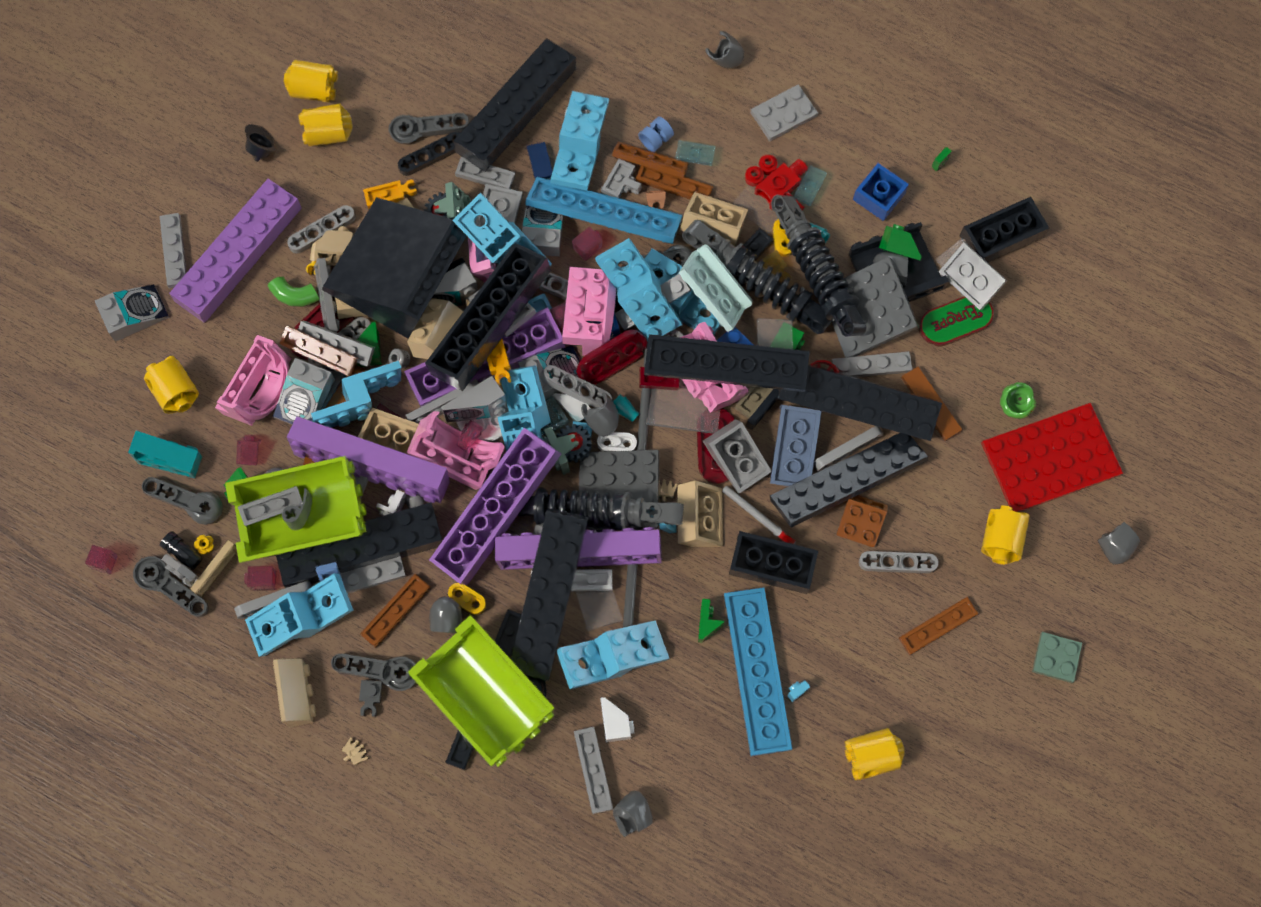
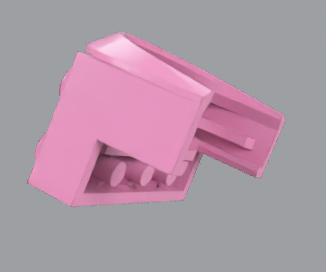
M570 267L562 341L563 344L582 345L583 356L610 341L616 288L602 269ZM586 321H599L601 323H587Z
M257 335L252 347L225 392L218 399L215 408L223 415L251 426L255 420L266 417L277 406L286 375L289 371L291 358L273 340ZM269 370L279 372L280 375L270 372ZM265 374V377H264V380H263V383H262L260 389H259L258 392L255 394V396H254L252 399H250V397L252 396V394H253L255 388L257 387L258 383L260 382V380L262 379L263 375Z
M433 411L427 417L421 419L406 454L446 467L450 478L475 490L480 489L488 470L497 466L505 446L500 442L492 443L480 440L449 426L437 417L440 413L439 411ZM471 449H473V453H472V455H471V457H470V460L467 461V459H468V457H469V454H470V452H471Z

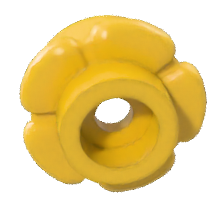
M200 535L197 537V541L194 542V548L200 554H207L213 550L214 540L211 536Z

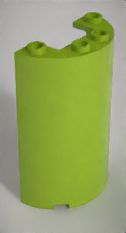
M346 456L225 483L228 502L235 506L240 542H236L239 563L362 536L363 532H366L363 516L367 515L365 504L361 503L360 496H363L361 484L356 482L353 461H348ZM295 486L298 488L302 502L304 488L312 496V507L305 525L299 530H291L283 520L282 513L244 526L238 509L240 505Z
M470 615L455 629L457 633L427 660L422 658L408 671V674L488 764L500 767L508 759L507 756L512 752L517 754L525 747L524 742L529 737L532 740L541 732L539 727L543 723L549 722L555 716L553 713L554 707Z

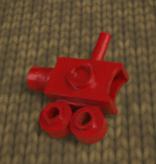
M769 154L763 155L759 160L758 167L751 166L746 170L745 181L748 185L755 187L754 194L763 197L769 203V209L772 210L771 201L775 195L793 196L791 193L800 186L801 178L799 177L808 171L807 165L801 159H797L789 167L783 163L777 168L778 162L774 156ZM796 199L800 209L803 211L805 207Z

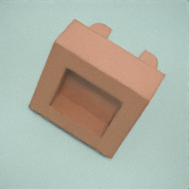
M664 190L645 192L649 207H653L654 202H659L660 209L664 208L666 199Z

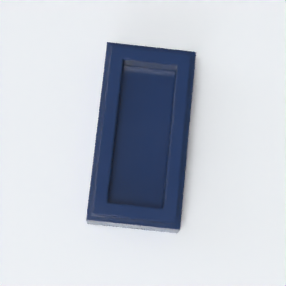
M545 142L527 145L534 178L550 179L553 171Z

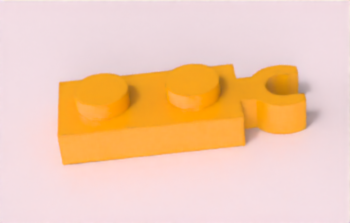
M398 180L363 189L368 209H370L376 197L396 203L405 199L404 195L415 196L417 190L409 189L410 186L415 185L414 180H408L403 185Z
M501 339L487 358L492 376L495 375V380L499 386L501 385L500 380L503 377H506L509 383L511 382L508 370H511L503 340Z

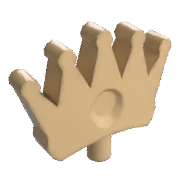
M663 479L662 486L659 481V497H662L663 502L666 501V497L674 498L677 484L672 488V481H669L668 486L665 479Z
M349 738L347 744L342 749L347 754L344 760L347 762L351 759L353 765L368 760V757L362 758L367 751L360 752L364 745L361 744L356 747L359 741L356 740L351 744L353 739Z

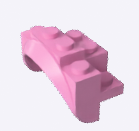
M706 322L699 323L692 333L680 337L716 341L712 334L714 332L711 326L708 327ZM682 379L694 399L699 398L702 400L710 413L735 403L749 392L746 386L743 387V385L721 383L723 387L721 388L716 386L718 383Z

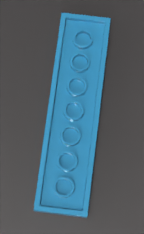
M536 177L526 198L527 206L673 244L682 220V215L589 190L550 183L551 180Z
M757 588L724 593L750 756L791 751L792 745L765 589Z

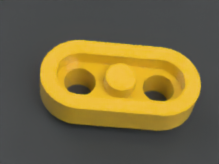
M777 219L772 228L774 248L778 255L786 257L791 254V251L787 247H783L782 243L788 244L790 239L787 238L786 231L780 228L781 224L779 219Z
M459 583L450 586L448 596L453 598L462 609L472 615H479L485 610L486 602L482 595ZM461 591L463 593L462 596L456 597V592ZM478 602L480 605L478 608H473L472 604Z

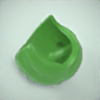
M1021 382L1007 385L1000 397V405L1003 412L1008 417L1015 419L1028 417L1036 408L1032 388Z

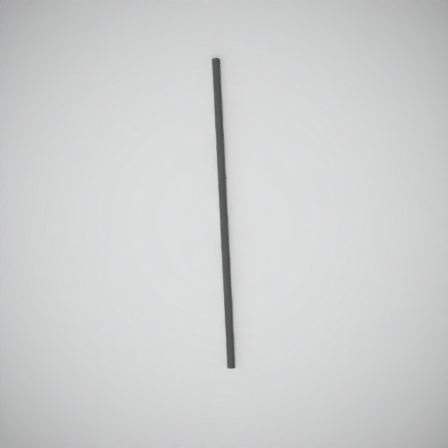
M655 273L657 278H660V273ZM657 315L652 316L650 319L657 321ZM646 346L645 353H644V366H643V367H645V362H646L647 346ZM642 388L637 450H647L651 389ZM631 564L627 567L623 628L633 626L638 564Z

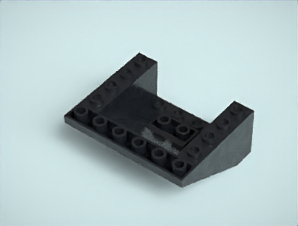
M376 197L321 290L408 339L467 235L455 224L453 219Z

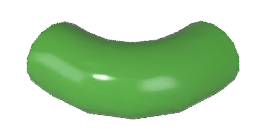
M281 276L271 280L268 284L270 292L280 302L289 306L304 307L320 301L311 283L300 288L289 285L285 277Z

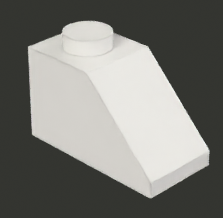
M601 698L606 742L631 739V733H634L633 721H629L628 715L609 700Z

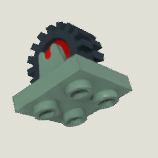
M453 182L445 184L446 193L440 192L438 196L436 194L432 195L434 199H428L430 203L425 204L427 209H424V211L454 219L471 202L468 195Z
M572 424L573 427L567 425L565 429H560V433H557V435H555L552 427L544 429L545 437H543V440L561 453L554 466L557 471L561 470L563 475L570 472L568 462L574 461L578 463L580 459L583 461L585 456H589V451L592 449L590 434L580 425L579 427H576V424Z

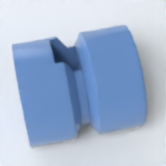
M657 117L650 123V127H645L639 132L638 136L642 144L649 151L655 152L662 146V142H667L673 137L674 131L664 118Z

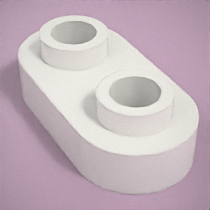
M613 432L604 437L599 435L597 445L601 451H635L637 440L630 433ZM610 441L611 444L609 446L604 445V442ZM625 442H629L631 445L629 447H625L623 444Z

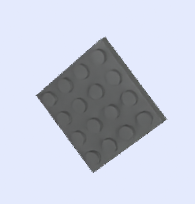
M890 257L843 278L849 283L847 288H851L853 295L855 294L860 300L857 310L866 323V332L863 336L845 337L842 335L835 320L832 321L845 358L858 356L919 328Z
M659 450L589 452V456H585L583 461L580 459L579 496L582 495L583 491H588L590 497H592L593 492L598 491L600 498H602L604 492H609L613 499L616 492H630L632 499L644 498L645 502L659 503ZM654 510L650 512V515L654 516V514H658V511ZM644 522L642 526L630 525V528L635 530H643L646 527L658 529V523ZM595 525L586 528V530L609 529L606 526L597 528ZM616 526L614 528H611L613 530H623L617 528Z

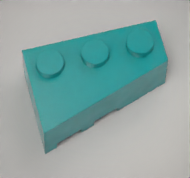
M137 430L128 451L130 456L140 465L191 478L196 477L203 457L198 449L193 446L187 445L185 447L174 441H167Z

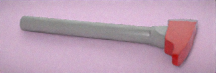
M725 486L722 492L767 527L774 535L786 543L796 544L793 538L730 487Z

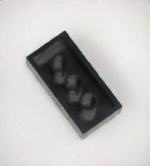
M1030 196L965 225L959 236L963 243H967L989 263L1044 238L1049 230V226Z
M739 531L729 575L808 594L819 550Z

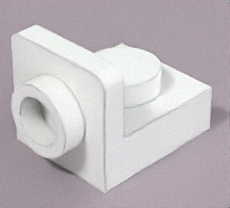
M397 490L395 495L392 494L388 501L389 507L377 503L376 508L380 512L379 515L385 516L401 511L405 503V493Z

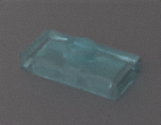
M679 140L675 159L712 166L716 146Z
M810 165L794 197L798 201L811 206L827 173Z

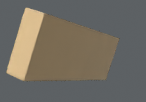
M229 540L226 542L190 588L199 597H202L237 552V548Z

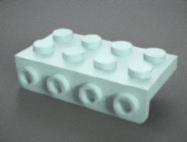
M703 245L693 251L679 271L682 279L687 282L694 291V294L706 305L707 310L715 316L718 323L727 332L734 329L744 310L753 303L750 296L708 245Z

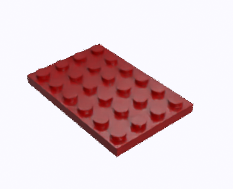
M1091 403L981 442L1008 505L1013 508L1012 511L1015 512L1033 508L1123 474Z

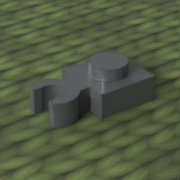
M361 680L359 701L365 702L360 710L362 717H365L367 709H372V717H376L377 709L374 707V704L381 703L382 681Z

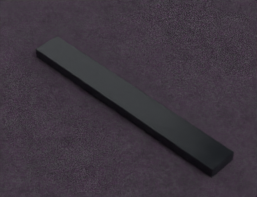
M507 609L494 642L511 658L522 614ZM459 730L445 763L465 771L474 747Z

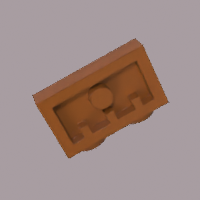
M859 495L847 500L837 530V536L875 547L888 505Z

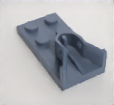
M780 405L781 411L770 484L790 486L812 475L821 418L820 410Z

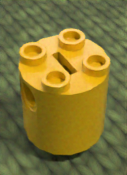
M294 60L285 71L284 85L292 98L328 103L330 100L334 101L335 99L333 87L334 82H337L338 71H334L333 65Z
M341 104L302 109V112L299 114L300 125H304L305 130L302 133L304 145L308 144L309 147L346 142L353 129L351 116Z
M169 356L164 361L157 364L151 363L146 367L147 373L144 376V381L164 413H182L192 407L194 401L198 398L199 392L175 356Z
M1005 505L1000 506V509H990L981 548L983 554L991 557L994 563L1001 565L1022 559L1030 516L1025 512L1012 511V507Z
M889 728L844 741L846 759L852 763L853 768H851L855 781L901 768L905 754L901 739L892 734Z

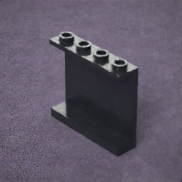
M921 222L917 224L910 223L904 228V231L911 234L921 255L920 260L908 257L906 286H903L909 302L946 289L949 283L946 275L941 277L920 233L922 228ZM876 235L870 238L869 241L864 243L857 242L851 246L848 255L856 272L874 264V257L879 253L890 252L879 248L883 236Z

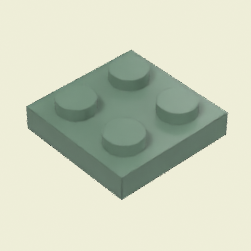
M1041 632L1032 672L1073 683L1082 643Z

